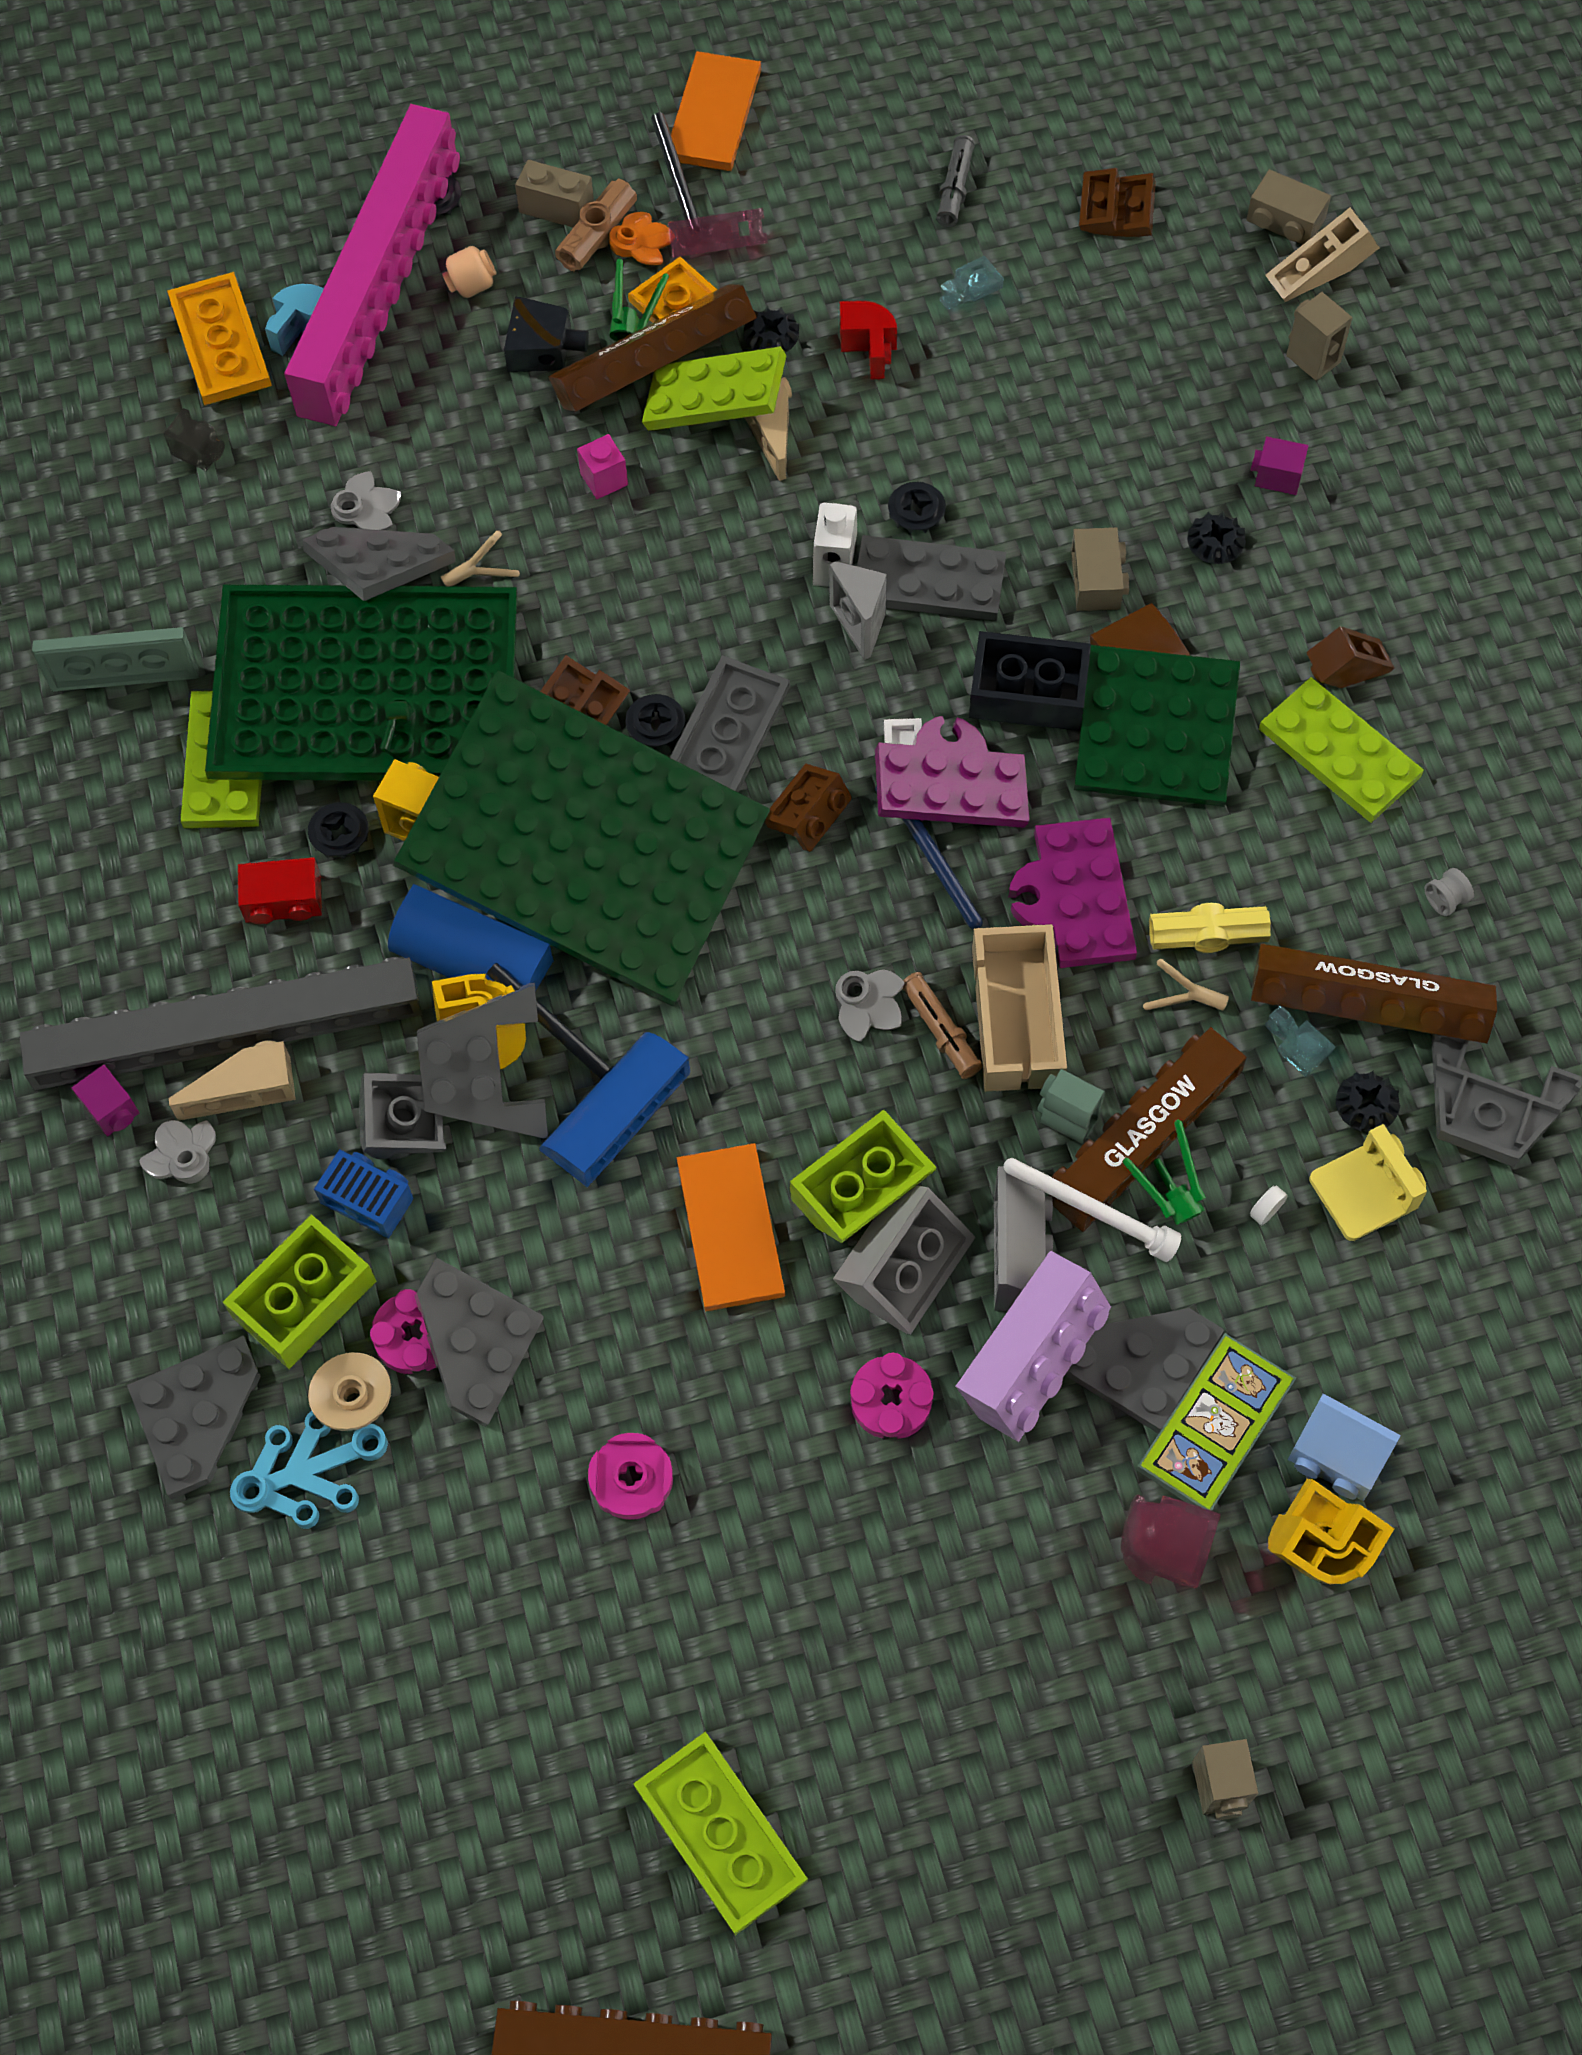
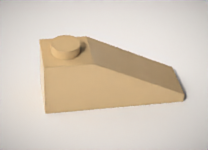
M1350 207L1265 276L1283 300L1287 302L1350 272L1376 252L1379 246L1369 230Z
M785 377L781 379L774 413L744 417L779 481L786 479L789 398L792 397L791 387Z
M262 1041L254 1047L244 1048L169 1098V1106L177 1120L296 1100L291 1059L284 1042Z

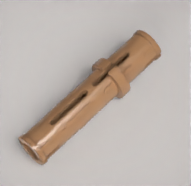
M916 972L903 980L905 985L902 989L906 992L921 1018L937 1039L936 1046L939 1051L947 1054L962 1079L975 1075L980 1071L983 1064L977 1059L966 1042L967 1035L961 1027H956L941 1002L924 980L921 972ZM924 999L928 1001V1003L938 1016L937 1020H935L933 1015L930 1013V1011L924 1004ZM945 1031H948V1033L960 1049L958 1052L955 1050V1048L945 1035Z

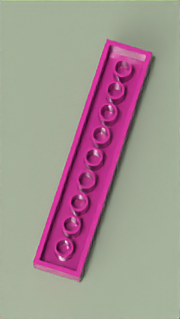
M410 104L285 370L284 375L297 417L337 426L341 415L346 414L349 409L350 395L354 387L359 386L361 383L367 358L371 359L374 354L376 338L379 332L384 331L386 328L388 312L391 305L396 304L399 299L401 283L404 277L407 278L411 273L412 259L416 251L422 249L424 233L428 224L432 225L435 220L436 205L434 202L446 196L448 190V179L446 177H449L452 172L455 173L458 170L460 154L456 152V132L451 126L448 112Z

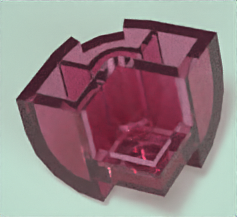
M1137 1494L1131 1501L1121 1534L1120 1549L1126 1566L1135 1577L1151 1585L1156 1575L1197 1589L1221 1514L1166 1496H1162L1160 1503L1144 1502L1145 1497Z

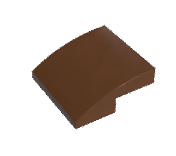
M1117 168L1084 172L1079 219L1080 230L1108 236H1152L1156 187L1154 174L1148 173L1120 177Z
M1152 603L1090 635L1091 645L1190 656L1174 629Z
M565 655L540 692L607 725L629 694L630 689L601 670L594 674Z

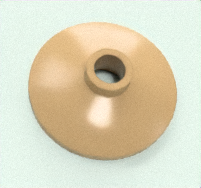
M355 1352L341 1354L325 1362L314 1374L308 1390L309 1405L315 1417L325 1426L339 1431L357 1430L371 1424L384 1412L391 1397V1380L385 1367L374 1357ZM350 1394H360V1396L356 1400L351 1402L346 1401L347 1397Z

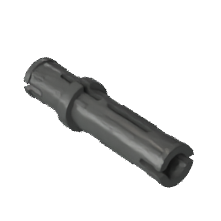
M959 135L954 139V147L946 180L940 187L939 198L941 201L936 220L944 227H952L957 224L960 206L966 199L967 191L965 184L972 152L975 148V141L967 135ZM961 163L960 170L957 172L958 164ZM952 190H955L953 199H951Z

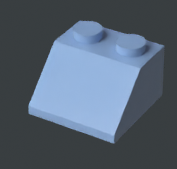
M1322 1394L1288 1460L1293 1462L1296 1470L1303 1475L1313 1479L1320 1477L1333 1484L1332 1488L1341 1496L1352 1500L1358 1498L1364 1501L1401 1435L1333 1398Z

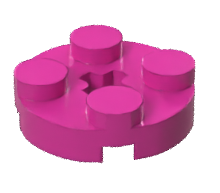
M411 1289L402 1290L395 1297L386 1301L377 1311L370 1330V1337L381 1361L390 1369L402 1374H413L412 1371L424 1369L429 1371L436 1368L427 1339L428 1333L415 1300L416 1292ZM408 1325H421L419 1329L423 1336L420 1339L412 1337L409 1341L404 1340L406 1336L404 1329Z
M894 1352L887 1353L883 1357L874 1358L863 1365L856 1373L850 1390L852 1412L856 1421L869 1434L883 1438V1436L897 1437V1439L906 1438L920 1430L930 1416L934 1396L931 1381L924 1369L913 1360L904 1358ZM887 1388L891 1390L898 1389L901 1392L899 1395L901 1404L897 1406L893 1402L887 1405L883 1404V1391Z
M624 1433L614 1436L608 1440V1443L599 1452L598 1450L596 1451L589 1464L588 1481L592 1495L598 1502L601 1510L621 1519H639L658 1512L664 1506V1502L672 1489L673 1470L670 1458L653 1439L639 1433ZM629 1466H634L638 1474H643L642 1479L636 1481L634 1486H627L625 1481L619 1480V1475L625 1474Z

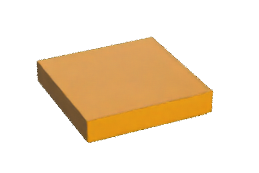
M678 257L628 293V299L643 314L663 274L667 273L669 279L649 319L654 323L717 289L682 257Z

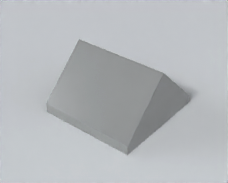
M835 561L829 564L830 607L863 659L866 660L872 655L885 617L887 574Z

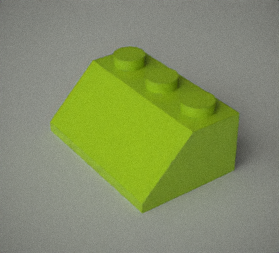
M882 1110L790 1181L791 1200L818 1230L843 1243L936 1171V1166L885 1110Z

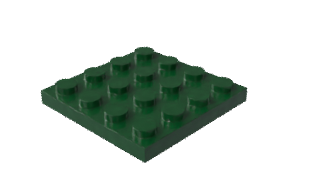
M1091 645L1074 790L1225 807L1240 661Z

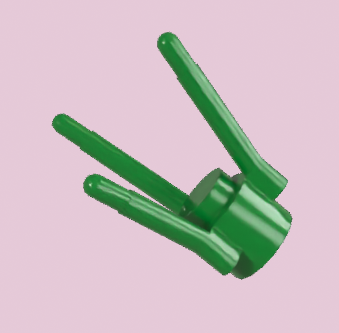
M617 259L615 292L613 293L612 321L609 333L613 341L617 342L647 326L669 279L667 273L663 274L642 318L639 319L634 309L622 307L623 260Z
M1176 1120L1174 1125L1191 1187L1190 1190L1186 1184L1177 1187L1162 1161L1156 1158L1154 1165L1169 1191L1164 1195L1167 1199L1166 1201L1129 1158L1123 1159V1164L1159 1205L1165 1218L1172 1217L1176 1226L1203 1213L1205 1210L1200 1201L1206 1198L1199 1185L1187 1136L1181 1120Z

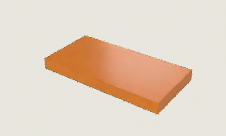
M696 51L671 133L680 163L732 171L760 76L761 61Z
M756 1144L677 1157L705 1312L785 1297Z

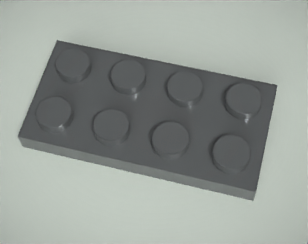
M862 535L857 567L887 574L886 608L997 621L1006 552Z
M722 655L670 758L739 792L790 689V680Z

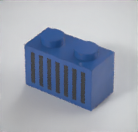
M340 1149L314 1188L320 1204L388 1239L414 1199L408 1185V1180L403 1175L391 1169H388L385 1173L375 1168L374 1163L363 1154L354 1152L350 1155Z

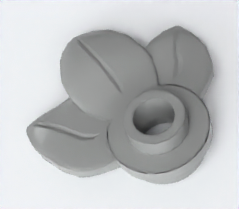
M371 471L360 473L350 478L346 483L345 490L338 492L334 496L331 503L332 516L339 523L346 525L355 524L360 529L388 530L393 526L388 515L397 508L402 495L400 491L375 487Z
M878 970L868 975L861 971H850L841 976L836 984L835 993L842 1005L839 1012V1022L845 1033L854 1041L862 1042L871 1026L879 1030L899 1028L902 1025V1015L893 997L902 990L905 985L904 981L898 975L888 970ZM853 986L862 987V993L857 997L849 995V990Z
M176 1120L164 1122L155 1133L157 1149L141 1157L139 1160L140 1165L146 1173L156 1179L174 1176L177 1180L188 1184L199 1182L209 1171L208 1152L216 1141V1132L207 1120L198 1123L191 1130L184 1123Z

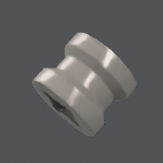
M1450 868L1443 873L1442 879L1431 880L1424 887L1425 895L1430 905L1442 916L1455 912L1458 904H1467L1474 898V890L1471 883L1456 868Z

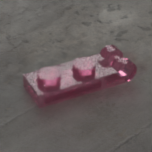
M763 208L668 222L673 258L767 244V233H763L761 219H765ZM748 221L750 235L739 236L738 223Z

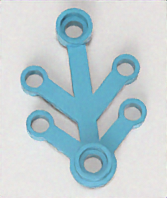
M311 1411L305 1418L306 1427L285 1469L270 1474L279 1453L288 1451L293 1443L289 1430L282 1425H275L265 1435L266 1444L253 1470L243 1472L234 1479L230 1488L231 1500L239 1510L246 1513H255L265 1507L293 1518L295 1523L303 1529L312 1528L317 1524L319 1511L316 1506L308 1500L296 1502L276 1491L292 1485L333 1502L340 1512H351L359 1503V1496L356 1490L351 1485L342 1484L339 1486L316 1475L360 1457L367 1461L377 1460L382 1457L388 1446L383 1430L375 1424H369L354 1432L352 1442L310 1458L320 1437L326 1436L331 1428L325 1425L320 1429L311 1428L312 1422L316 1419ZM283 1433L286 1435V1439L282 1444H272V1439L276 1434ZM368 1440H378L376 1449L372 1451L364 1449V1445ZM250 1487H259V1494L255 1498L248 1499L245 1497L246 1491ZM342 1493H352V1500L348 1504L342 1505L338 1503L339 1496ZM305 1508L312 1509L313 1513L310 1519L306 1521L299 1520L298 1516L301 1510Z

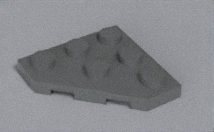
M331 527L302 539L304 552L363 601L455 563L454 549L436 535L428 533Z
M435 1258L415 1294V1300L428 1333L427 1339L436 1368L438 1367L442 1378L448 1407L486 1427L492 1419L544 1316L446 1262Z
M1190 1308L1104 1324L1101 1329L1095 1330L1086 1343L1082 1358L1076 1364L1071 1365L1065 1376L1159 1434L1225 1330Z
M244 1336L127 1385L166 1493L171 1500L211 1483L218 1469L217 1463L226 1444L230 1443L242 1418L244 1405L251 1391H254L261 1375Z

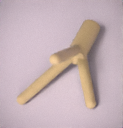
M496 531L470 560L440 576L445 586L453 587L472 575L519 577L520 572L518 570L475 566L501 537L502 533Z
M1163 959L1157 960V965L1188 989L1189 992L1146 1002L1143 1005L1145 1010L1195 1000L1224 1011L1229 996L1194 984Z

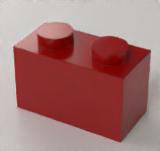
M315 857L238 864V906L245 922L268 924L273 920L279 919L303 921L312 916H322L321 874Z

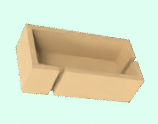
M1053 924L976 928L973 935L972 954L976 981L975 988L984 1091L1020 1090L1021 1082H1027L1028 1089H1042L1050 1074L1057 1076L1061 1069L1067 1071Z

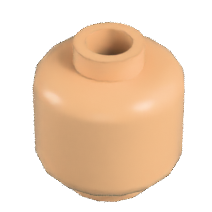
M469 246L450 255L446 259L447 271L442 273L451 293L457 290L464 298H470L492 287L493 276L497 275L486 250L480 251L475 246Z

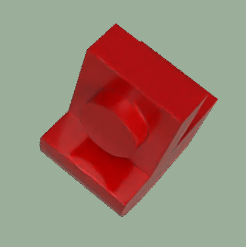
M840 301L841 352L869 351L870 379H884L885 364H891V350H897V323L894 316L888 309L875 302Z

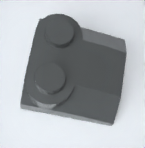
M363 1073L359 1099L360 1143L363 1153L375 1159H387L394 1154L445 1152L443 1115L424 1111L421 1075Z

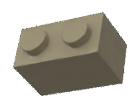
M527 160L515 184L519 213L573 228L580 220L581 208L589 202H594L591 176L532 160Z
M1269 169L1251 196L1246 221L1303 245L1317 234L1325 221L1331 195Z
M1323 292L1310 301L1308 299L1303 301L1295 310V320L1289 335L1290 342L1286 355L1315 381L1341 363L1353 318Z
M1118 528L1074 529L1071 556L1076 611L1119 610L1121 608L1122 596L1129 594L1128 573H1122L1121 564L1126 562L1125 542H1119Z
M1247 1739L1201 1747L1192 1763L1203 1815L1215 1813L1216 1820L1230 1819L1243 1815L1242 1810L1249 1808L1248 1805L1258 1795Z

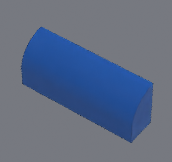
M413 884L400 905L388 938V950L404 958L410 957L411 961L448 978L469 974H486L495 963H498L522 986L535 983V991L553 962L550 944ZM486 974V979L492 980V979Z
M650 1032L643 1033L539 1147V1150L588 1188L689 1076V1057L663 1038Z

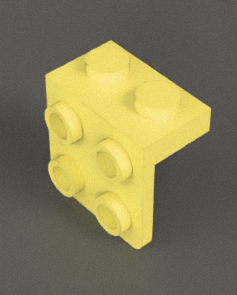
M1384 1124L1369 1131L1363 1146L1315 1169L1309 1177L1311 1185L1344 1237L1349 1241H1355L1418 1209L1427 1193L1426 1181L1422 1173L1416 1167H1411L1404 1156V1148L1401 1141L1395 1134H1390Z

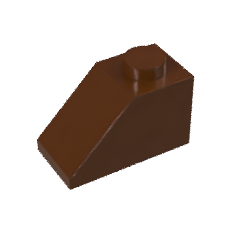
M1342 626L1338 627L1306 652L1312 663L1311 671L1314 677L1322 684L1338 688L1354 685L1390 673L1395 669L1380 639Z

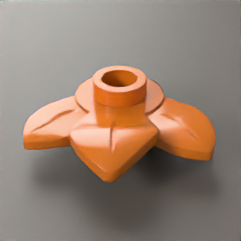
M635 212L625 216L622 225L613 227L608 239L611 250L618 256L633 257L638 262L646 265H661L663 257L659 249L670 245L675 240L676 235L666 225L658 222L652 223L651 214Z

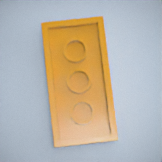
M234 272L167 290L204 405L272 386Z

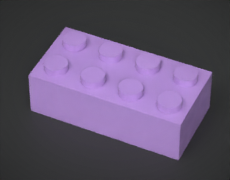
M1050 1251L955 1386L980 1420L1017 1442L1020 1441L1025 1432L1033 1429L1038 1421L1039 1412L1046 1401L1058 1393L1062 1385V1378L1068 1369L1082 1358L1086 1343L1095 1330L1101 1329L1107 1321L1111 1306L1091 1272Z

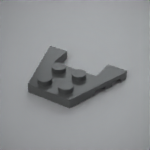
M535 983L526 984L520 987L519 990L504 996L500 995L488 1000L483 1005L468 1011H461L417 1030L425 1112L539 1138H548L545 1099L503 1102L496 1030L497 1025L538 1022Z
M1432 1034L1437 1139L1515 1167L1582 1088L1581 1076L1551 1066L1540 1097H1536L1462 1070L1460 1067L1470 1040Z

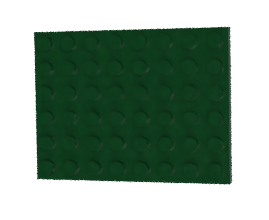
M223 584L205 766L207 779L382 781L394 759L406 764L409 762L416 763L422 766L428 773L440 777L497 670L515 678L517 587L398 586L363 601L349 588L339 585ZM392 701H406L409 708V723L396 724V731L389 752H382L380 746L387 724L386 706Z
M497 670L400 848L393 866L674 1006L770 809Z

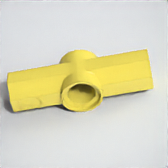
M1218 903L1200 904L1189 912L1150 914V943L1153 949L1195 947V950L1198 952L1213 953L1224 950L1229 944L1269 942L1271 936L1270 914L1266 906L1224 909V906Z

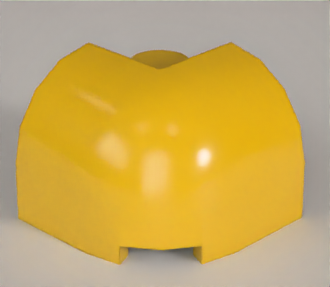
M469 974L432 981L437 1021L464 1010H471L487 1003L490 999L515 991L512 985L506 987L499 982L486 979V974ZM525 1023L496 1026L500 1069L516 1061L524 1051L526 1043Z
M1306 1479L1286 1514H1279L1272 1526L1268 1538V1549L1311 1579L1330 1585L1345 1584L1358 1577L1362 1578L1375 1563L1395 1528L1362 1505L1346 1503L1315 1480Z

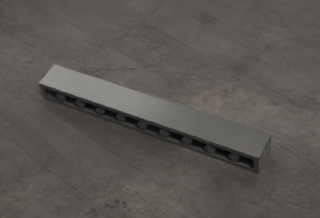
M391 957L373 965H350L341 971L326 974L323 972H313L307 974L304 978L295 980L277 979L269 981L263 986L253 988L235 987L229 989L226 993L217 995L199 994L191 996L188 1000L175 1003L157 1002L144 1009L133 1011L121 1009L113 1011L110 1015L97 1018L79 1017L73 1019L71 1023L55 1026L49 1024L33 1027L32 1030L19 1032L23 1072L32 1088L39 1090L80 1082L102 1065H105L112 1075L241 1051L244 1048L254 1047L262 1041L287 1042L421 1016L422 1011L416 976L410 957L404 959Z

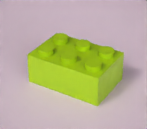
M311 1214L223 1301V1304L238 1324L283 1365L290 1369L377 1281L370 1266Z

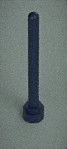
M902 818L971 929L980 928L983 924L981 916L921 820Z

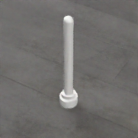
M1014 1158L1007 1159L1004 1163L1006 1173L1144 1242L1145 1248L1149 1249L1150 1255L1168 1262L1177 1252L1181 1242V1234L1167 1226H1162L1161 1228L1154 1226L1151 1228Z

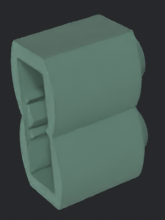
M1061 1069L1057 1076L1050 1074L1041 1089L1040 1095L1043 1098L1037 1111L1042 1113L1040 1122L1083 1145L1099 1120L1105 1091Z

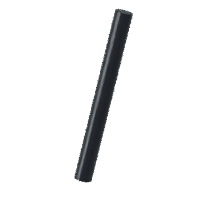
M661 112L652 115L651 120L688 231L692 235L698 234L702 231V227L665 116Z
M495 963L486 973L493 981L499 982L506 987L512 985L515 991L522 987L498 963ZM536 999L538 1022L595 1075L602 1079L611 1070V1067Z

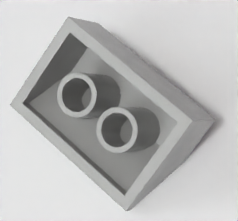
M998 1166L994 1191V1311H1008L1050 1251L1053 1252V1235L1045 1234V1221H1052V1196H1045V1192L1006 1173L1004 1166Z
M916 1185L873 1219L833 1280L857 1304L902 1332L911 1335L975 1239V1236L929 1187Z

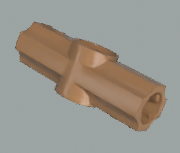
M619 178L616 181H611L596 201L589 202L581 208L579 222L555 250L556 258L565 268L573 272L581 270L598 248H603L610 244L608 238L611 229L617 226L637 201V194L628 182Z

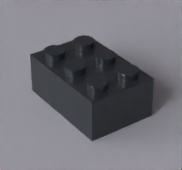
M979 631L970 695L969 718L1080 731L1091 644Z

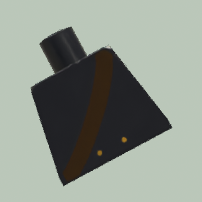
M515 296L504 346L507 372L561 370L565 367L568 350L587 352L589 332L587 330L571 329L569 310L564 307Z

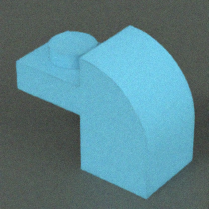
M296 284L284 288L272 298L276 315H272L269 318L265 328L271 351L283 356L299 334L304 332L324 288L313 284Z

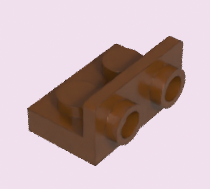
M805 763L769 808L770 811L764 822L768 828L795 836L802 849L810 852L846 808L852 796L839 773Z

